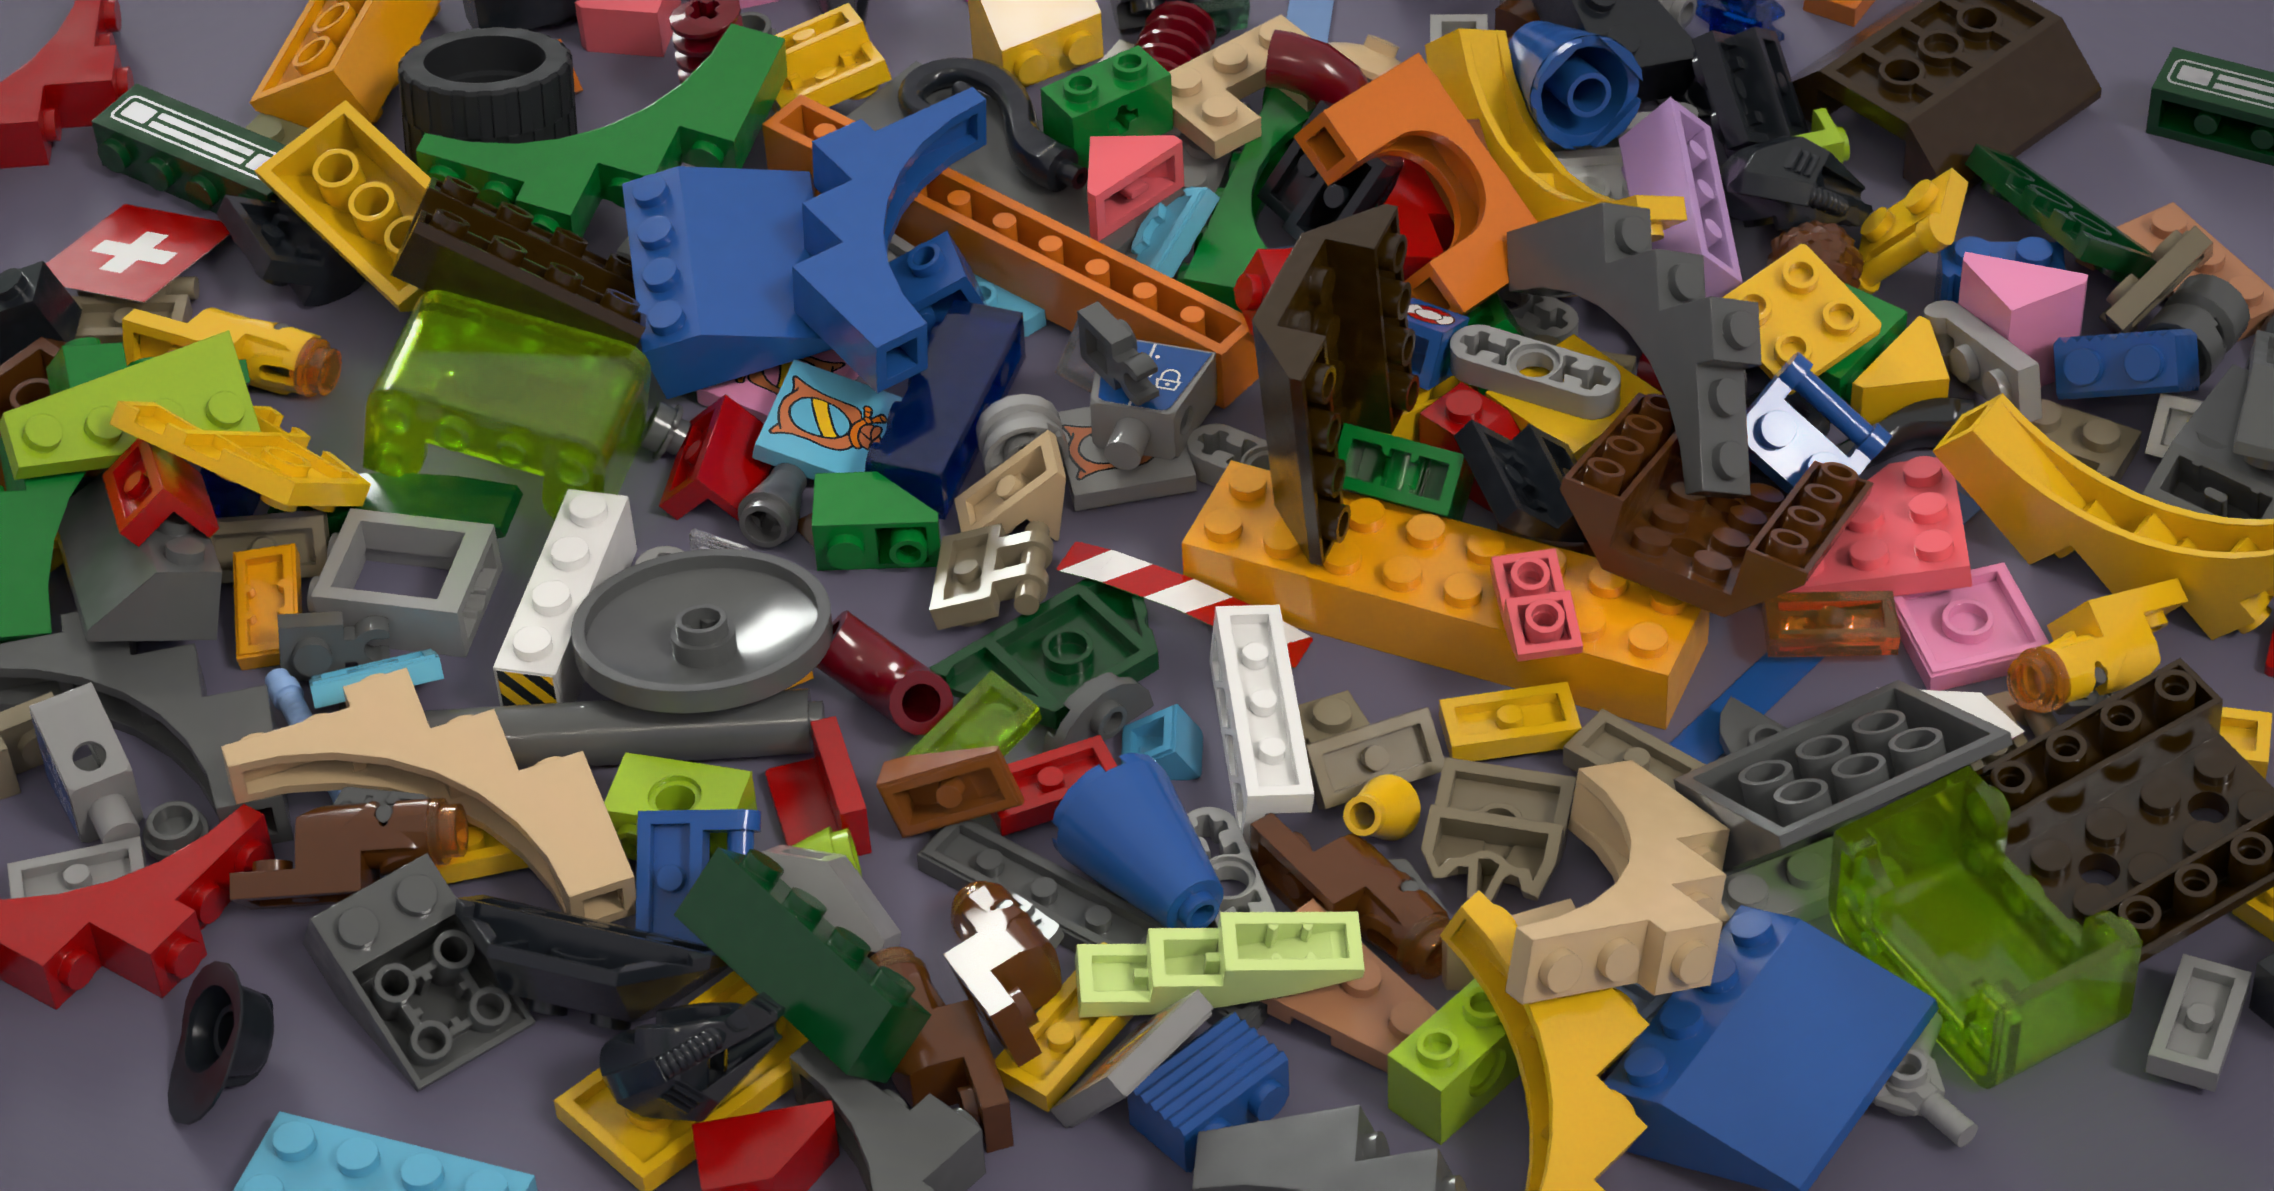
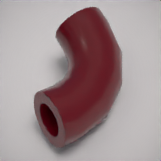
M1274 30L1266 62V87L1284 89L1300 94L1317 106L1320 100L1335 104L1369 83L1360 67L1330 44L1294 32Z
M848 610L843 611L832 622L833 636L830 647L816 668L877 710L902 730L913 735H928L938 731L948 722L953 711V695L949 685L941 676Z

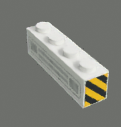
M568 489L493 666L500 706L577 701L585 680L579 673L575 662L571 636L572 622L580 604L597 586L615 574L631 567L637 552V545L628 496Z

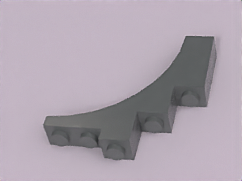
M1602 202L1507 232L1509 292L1554 298L1578 295L1603 308L1621 324L1647 357L1666 396L1680 445L1686 495L1736 499L1751 495L1744 370L1762 365L1758 302L1712 296L1705 297L1703 255L1663 249L1652 250L1650 209Z
M78 611L61 614L62 632L0 644V712L49 692L56 696L92 682L113 728L136 736L172 758L200 786L218 816L220 823L245 804L264 814L271 844L293 840L287 793L236 805L221 746L237 742L249 734L267 733L277 730L267 685L207 696V688L195 643L137 654L135 641L86 642Z
M809 1040L789 1056L796 1102L800 1105L832 1100L838 1142L858 1168L867 1191H967L986 1174L983 1133L977 1121L961 1108L952 1109L930 1093L910 1110L905 1101L895 1092L888 1089L882 1091L864 1078L846 1075Z
M1360 1104L1198 1132L1192 1185L1193 1191H1467L1462 1176L1452 1174L1439 1148L1390 1156L1385 1135L1382 1131H1374Z

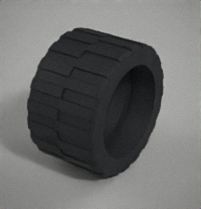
M505 27L472 28L458 32L453 31L422 41L418 46L408 50L398 63L405 154L417 166L416 149L425 133L468 142L511 144L560 139L578 134L572 54L563 43L551 38L549 35L532 32L527 29Z

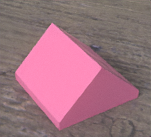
M1965 252L1962 263L1958 304L2038 362L2040 386L2042 387L2056 381L2053 347L2055 341L2059 337L2081 336L2088 274Z

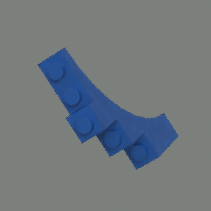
M973 87L877 131H874L866 122L860 119L812 141L814 187L821 194L802 203L804 249L812 257L792 266L794 312L876 393L928 369L927 322L903 295L888 263V247L901 216L921 190L951 164L987 144L986 98Z

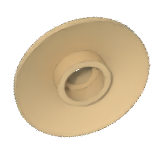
M1371 34L1367 35L1364 44L1348 42L1328 43L1357 64L1365 77L1371 80L1376 79L1401 63L1395 58L1399 46Z

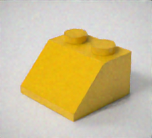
M968 0L973 58L1003 67L1018 78L1024 88L1104 57L1101 11L1096 0Z

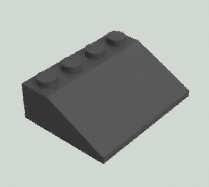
M1896 680L1673 779L1678 793L1730 829L1723 870L1738 869L1754 863L1761 856L1806 840L1820 831L1851 817L1861 815L1869 809L1904 793L1916 790L1924 784L2011 746L2013 743L2009 731L1909 684Z

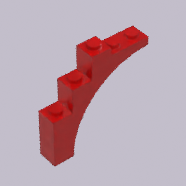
M75 0L74 6L58 32L30 61L0 82V169L50 165L53 142L61 140L62 128L92 126L91 121L134 86L132 70L130 67H122L113 32L121 31V11L118 0Z
M243 804L206 835L159 862L108 882L59 894L0 899V980L57 1010L77 990L85 987L92 979L94 973L103 966L163 999L182 979L190 976L197 969L201 960L207 956L201 930L207 924L218 919L224 908L231 902L230 873L252 872L253 862L275 859L264 814Z

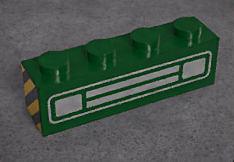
M2173 47L2151 88L2146 133L2274 166V72Z
M137 83L91 121L98 146V155L103 166L113 172L122 173L148 184L158 191L167 192L193 203L200 209L209 210L217 214L225 195L276 202L278 196L257 177L255 170L287 146Z

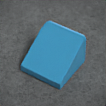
M1175 704L1125 725L1122 733L1121 755L1127 753L1149 755L1165 769L1170 780L1197 779L1202 775L1203 733L1178 704Z

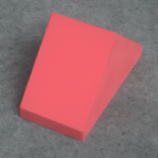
M578 0L575 2L581 46L587 52L664 57L673 34L669 17L673 10L682 4L681 0Z
M1174 135L1090 136L1087 198L1090 237L1094 240L1101 241L1184 187L1183 143L1178 137Z

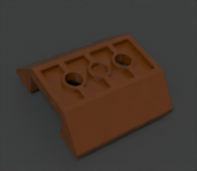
M1638 393L1563 477L1560 491L1602 570L1721 617H1726L1805 585L1868 498L1874 483L1859 478L1855 470L1837 462L1821 463L1814 460L1786 498L1778 489L1761 483L1750 484L1751 495L1736 499L1686 495L1680 445L1666 396Z

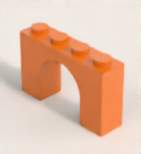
M1419 52L1325 109L1293 136L1328 186L1366 162L1380 156H1398L1411 160L1425 168L1442 186L1448 196L1454 214L1453 239L1447 251L1428 262L1404 281L1409 282L1411 285V298H1416L1465 315L1494 294L1509 286L1507 232L1538 223V221L1529 211L1511 185L1506 174L1501 171L1476 135L1473 127L1466 121L1441 85L1438 77L1431 71Z

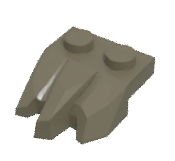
M1445 757L1435 804H1430L1421 846L1422 853L1433 878L1468 874L1467 900L1480 890L1494 903L1501 888L1506 883L1521 888L1523 898L1538 901L1559 865L1565 850L1576 777Z

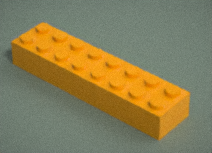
M1232 460L1182 541L1183 575L1196 579L1250 605H1280L1282 620L1295 628L1515 689L1568 681L1575 705L1598 712L1603 708L1620 718L1663 730L1667 729L1708 644L1710 612L1602 570L1596 557L1342 490L1343 501L1345 505H1349L1351 510L1348 532L1341 543H1334L1322 566L1311 564L1274 505L1270 470ZM1556 548L1565 591H1571L1583 643V652L1517 662L1508 640L1490 573L1491 557Z

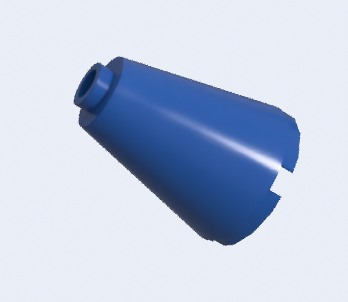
M1545 21L1529 22L1520 27L1512 36L1509 49L1514 74L1535 124L1548 139L1564 149L1576 150L1574 147L1588 145L1597 148L1607 145L1627 129L1639 110L1641 99L1637 97L1639 79L1642 81L1643 79L1639 64L1626 47L1610 37Z
M1127 753L1119 755L1120 759L1124 762L1122 765L1105 771L1098 764L1088 770L1067 790L1054 812L1052 823L1058 828L1057 839L1052 838L1055 849L1067 862L1166 928H1205L1211 924L1219 913L1224 890L1165 769L1149 755Z

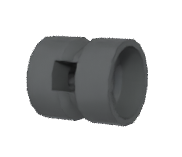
M2197 274L2189 276L2178 286L2166 301L2164 308L2155 315L2143 332L2170 329L2193 330L2197 334L2201 385L2211 376L2224 359L2225 354L2246 331L2250 320L2249 308L2242 294L2229 282L2215 275Z

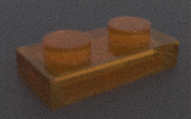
M1893 591L1786 592L1762 602V618L1768 657L1898 655L1900 631Z

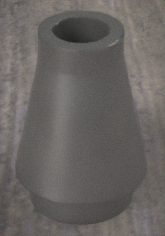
M789 463L778 464L773 468L771 474L739 504V527L742 534L751 543L760 547H775L788 541L795 534L802 493L807 484L806 476L799 467Z

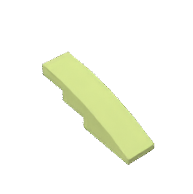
M1220 912L1217 928H1148L1146 944H1077L1075 971L1079 1018L1153 1015L1197 989L1214 1008L1295 995L1363 978L1365 967L1358 912Z

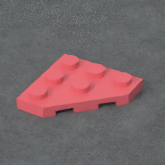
M1919 456L1908 461L1889 463L1867 480L1874 483L1870 495L1805 585L1777 596L1779 611L1971 587L1970 562L1957 482L1954 476L1937 457Z

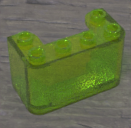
M433 290L425 292L419 297L368 396L365 414L363 468L390 477H400L405 473L417 474L425 463L429 443L450 451L464 453L502 464L509 468L543 476V507L555 521L568 489L618 495L639 449V439L646 424L651 381L650 362L638 348L623 341L448 291Z
M1968 765L1834 831L1828 906L1832 922L1838 934L1849 948L1936 999L1939 1009L1937 1013L1943 1019V1024L1936 1039L1937 1043L1975 1083L1982 1088L1990 1089L2128 1018L2132 1011L2143 941L2127 919L2117 917L2110 911L2101 910L2087 917L2082 928L2077 921L2067 918L2046 897L2039 882L2031 875H2025L2005 855L2008 822L2011 817L2007 800L2000 790L1994 786H1988Z

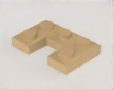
M1279 15L1169 71L1172 83L1173 126L1215 160L1262 136L1261 117L1240 100L1266 87V62L1274 30L1289 31L1310 37L1283 15ZM1280 89L1307 112L1316 108L1315 104L1304 96Z

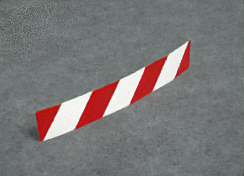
M1078 541L1074 542L1056 568L1057 571L1096 580L1171 607L1210 626L1214 624L1216 606L1250 605L1196 579L1118 551ZM1283 621L1290 664L1292 668H1296L1312 643L1313 638Z

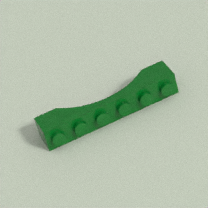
M1265 87L1262 110L1259 114L1261 117L1262 136L1245 144L1243 151L1236 150L1234 152L1229 168V181L1225 188H1217L1215 194L1220 199L1211 213L1212 217L1209 224L1203 226L1195 240L1194 256L1191 262L1182 263L1177 281L1242 313V310L1236 304L1233 289L1238 277L1243 274L1257 249H1267L1256 228L1259 215L1266 204L1256 195L1295 139L1293 136L1301 130L1314 109L1307 112L1280 89Z

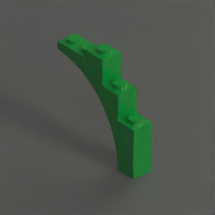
M731 23L711 55L682 84L645 109L605 127L560 139L517 144L468 142L425 133L416 149L418 167L430 178L434 177L444 182L446 176H453L471 184L479 190L477 198L498 208L501 202L516 205L534 216L532 224L551 233H554L555 229L559 227L583 237L602 199L612 201L614 204L625 208L622 183L681 166L683 162L695 167L742 169L762 128V124L765 122L787 77L785 38Z
M94 337L71 340L59 349L46 368L51 395L154 357L138 359L127 366L123 343L101 344V340ZM246 359L239 360L246 385L248 386L250 378ZM1 436L0 457L6 491L0 485V644L52 634L48 584L54 540L70 496L82 477L89 471L14 480Z

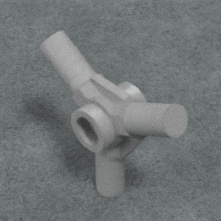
M1936 1012L1872 1103L1886 1108L1890 1113L1897 1116L1918 1115L1924 1117L1958 1147H1963L1974 1138L1978 1126L1944 1097L1945 1089L1936 1061L1930 1056L1943 1024L1941 1015Z

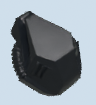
M1781 136L1745 147L1734 153L1719 167L1729 218L1731 220H1742L1745 227H1758L1774 223L1776 230H1789L1791 227H1797L1801 223L1812 222L1813 220L1824 223H1836V225L1862 227L1870 213L1873 212L1872 206L1864 203L1860 197L1861 192L1866 187L1831 152L1804 137Z
M761 992L745 1004L712 1002L659 1009L656 1011V1024L639 1025L635 1029L622 1031L604 1044L600 1052L599 1061L602 1078L615 1101L640 1116L703 1122L731 1095L781 1040L783 1036L777 1032L776 1023L785 1014V1006H781L765 992ZM726 1049H727V1052H728L727 1070H726Z

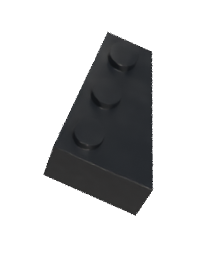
M1531 0L1541 21L1610 37L1626 47L1633 54L1642 70L1643 81L1639 79L1637 96L1641 99V103L1683 96L1696 76L1692 64L1693 52H1695L1692 38L1658 0Z

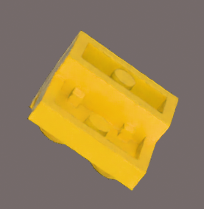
M849 3L775 35L785 38L787 77L772 106L775 114L800 94L826 107H831L847 99L859 100L875 93L879 85L892 80L885 59L870 41L863 21Z

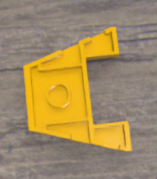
M117 402L110 425L214 472L225 480L240 484L261 494L260 499L264 503L279 510L295 512L298 506H309L324 512H334L336 506H363L371 483L331 452L323 451L320 457L307 449L311 437L300 428L292 427L290 433L280 428L284 416L270 406H253L261 432L202 430L155 402Z

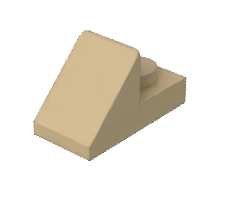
M1049 430L1045 431L954 498L961 532L1002 523L1004 531L1008 535L1016 526L1027 519L1030 522L1040 521L1045 523L1049 527V536L1055 541L1059 540L1066 475L1055 434Z

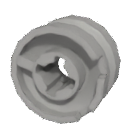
M1012 395L992 403L980 415L976 425V439L979 450L982 453L986 474L997 468L1047 430L1057 437L1062 463L1064 458H1069L1068 443L1065 434L1062 432L1060 415L1050 401L1037 395Z

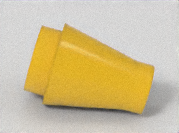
M1390 774L1380 775L1370 780L1356 797L1347 802L1343 812L1344 823L1352 833L1358 836H1372L1387 841L1399 840L1409 835L1416 827L1421 812L1420 800L1413 786L1405 779Z

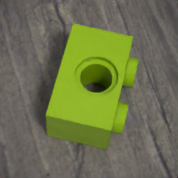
M627 752L624 754L604 801L627 858L637 860L638 811L757 810L752 771ZM710 833V859L718 847L727 850V833Z
M1476 979L1472 980L1387 1055L1388 1109L1442 1145L1520 1075L1517 1060L1504 1027Z

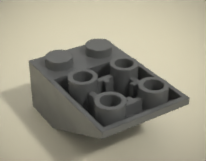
M2235 364L2229 368L2172 441L2142 495L2172 506L2203 514L2227 518L2274 519V470H2265L2249 465L2243 460L2244 455L2233 453L2234 436L2247 389L2248 370Z
M428 853L311 917L303 940L304 947L337 999L417 1092L536 1023L519 996L506 994L454 912L457 898Z

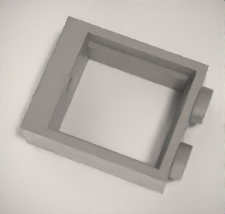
M350 508L340 532H334L329 540L327 561L320 576H314L310 582L307 594L308 610L310 613L342 611L343 626H354L359 620L368 616L387 617L390 638L373 639L367 643L370 646L387 645L389 649L413 652L431 648L438 655L466 658L503 570L495 526L485 523ZM366 560L449 570L437 599L354 589Z

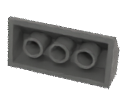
M106 468L69 499L56 534L86 642L217 640L222 570L211 538L173 512L139 547L119 533L102 474L108 469Z

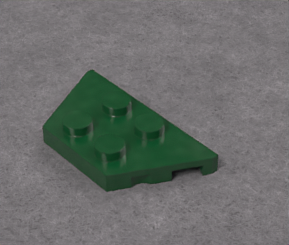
M1085 578L1041 603L1034 614L1020 615L929 668L943 678L955 697L1058 729L1060 723L1070 711L1063 703L1085 682L1107 672H1112L1117 677H1132L1138 682L1159 670V656L1153 631L1148 625V613L1144 598L1096 580Z

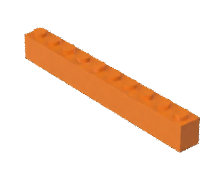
M800 94L762 124L768 170L810 171L813 178L812 141L855 121ZM949 167L921 190L901 216L895 230L896 235L916 247L948 231L975 275L1045 309L1047 320L1079 335L1077 311L1098 301L1117 320L1123 319L1126 321L1137 340L1215 352L1218 395L1215 405L1222 409L1230 405L1259 378L1254 336L1250 334L1243 313ZM815 188L816 196L820 195L821 193Z

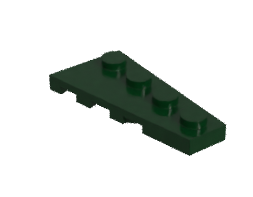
M1977 143L1974 146L1965 165L1983 179L1980 186L1990 194L2004 201L2011 202L2019 209L2018 213L2022 217L2041 227L2079 260L2095 265L2094 267L2098 271L2120 283L2130 274L2141 279L2157 263L2151 257L2152 252L2016 157Z

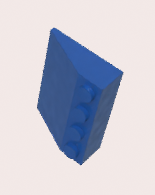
M677 166L622 183L636 301L640 304L638 311L647 315L646 328L641 337L642 353L666 399L832 349L794 312L792 266L812 257L804 249L802 210L803 202L816 197L814 181L810 171Z
M1740 905L1721 930L1711 985L1673 992L1649 1023L1650 1025L1639 1036L1604 1082L1609 1089L1616 1090L1625 1096L1632 1104L1636 1115L1648 1126L1626 1152L1770 1191H1808L1939 1010L1937 1001L1932 996L1802 919Z

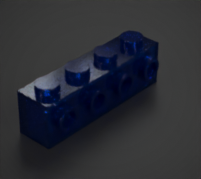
M954 299L943 322L937 321L932 327L928 344V369L908 379V389L902 401H895L892 404L887 419V430L880 443L873 442L869 448L865 472H879L936 511L939 519H946L954 503V498L957 497L980 451L976 439V425L980 415L992 403L1007 397L1026 358L1023 312Z

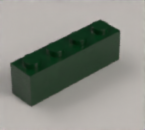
M718 847L674 916L757 993L765 992L778 1004L785 1006L783 1017L846 1075L887 1083L931 1017V1014L911 997L915 987L894 970L884 966L878 967L867 957L871 948L859 936L839 926L835 928L823 917L827 912V908L822 902L802 889L790 888L780 879L784 869L772 858L755 849H749L747 854L744 855Z

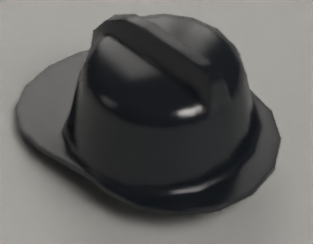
M214 961L204 966L193 980L186 997L181 1037L168 1088L169 1112L175 1122L190 1125L201 1120L215 1105L225 1087L246 1085L258 1076L268 1060L274 1036V1006L272 999L267 994L241 985L238 973L229 963Z

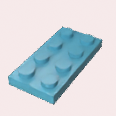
M279 1111L233 1191H538L535 1175Z

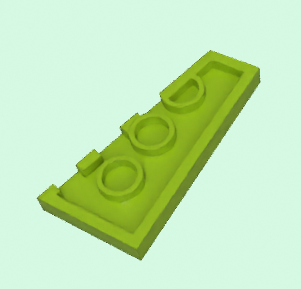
M229 330L6 411L0 419V433L14 480L109 468L137 440V437L110 425L118 401L155 402L202 430L261 432Z

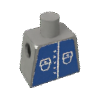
M1137 340V352L1148 354L1158 366V372L1148 376V379L1159 390V396L1140 406L1130 401L1122 387L1114 390L1095 372L1090 400L1092 441L1097 447L1105 449V457L1110 464L1119 469L1131 470L1140 464L1143 455L1168 460L1180 456L1187 446V440L1191 433L1200 427L1217 401L1215 352Z
M92 682L30 705V714L47 778L79 840L90 843L100 839L102 844L138 837L140 835L138 823L143 818V812L133 771ZM88 745L92 755L73 761V756L77 749Z

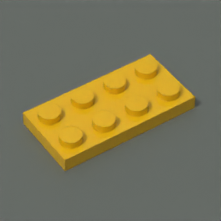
M733 971L688 1004L712 1002L745 1004L759 993ZM780 1017L776 1023V1030L783 1036L781 1040L731 1095L703 1122L758 1113L793 1088L789 1056L804 1045L808 1039L786 1018ZM726 1049V1070H727L728 1052H727V1049ZM600 1067L553 1100L557 1118L640 1191L655 1190L697 1159L691 1124L700 1123V1121L648 1118L626 1109L615 1101L602 1078Z

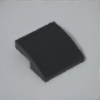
M1472 419L1454 435L1500 526L1523 535L1549 541L1588 543L1560 491L1563 477L1577 462L1568 444L1531 424H1528L1518 435L1510 440Z

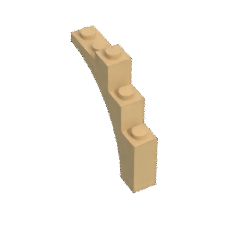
M407 667L386 674H373L365 677L360 682L344 686L346 709L333 713L315 714L303 722L267 733L249 734L237 742L221 746L229 785L236 805L286 793L342 790L344 787L424 794L432 798V802H438L442 810L485 830L523 859L553 894L562 912L608 923L636 914L634 875L584 752L580 751L564 757H549L539 761L532 767L518 770L495 709L476 715H461L453 718L446 724L430 728Z
M1633 760L1579 768L1568 829L1596 853L1612 875L1615 884L1593 902L1564 915L1516 927L1505 991L1519 1003L1527 1004L1638 983L1654 996L1711 985L1723 923L1718 919L1726 880V874L1722 872L1730 829Z

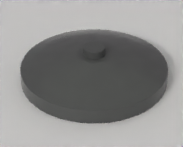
M700 549L653 558L631 566L605 580L578 607L572 622L571 636L575 662L579 673L593 689L602 695L624 705L643 710L664 713H703L731 709L763 700L791 687L803 679L826 655L833 636V623L830 600L824 586L813 574L798 564L775 555L743 549Z

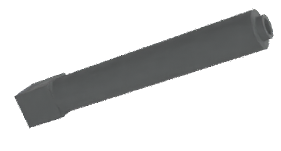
M809 688L787 689L751 704L703 713L655 712L627 706L614 700L424 710L430 728L446 724L453 718L461 715H476L495 709L518 770L532 767L539 761L549 757H564L580 751L584 752L589 766L620 765L625 752L681 761L811 754L814 747L810 722L825 718L823 701H811ZM346 702L339 703V710L346 709Z

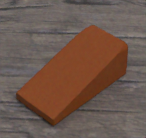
M999 746L909 755L885 761L876 783V787L902 838L1021 806L1025 800Z

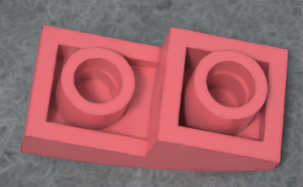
M1556 548L1491 557L1490 573L1508 640L1517 662L1582 653L1583 643L1570 590L1565 591Z

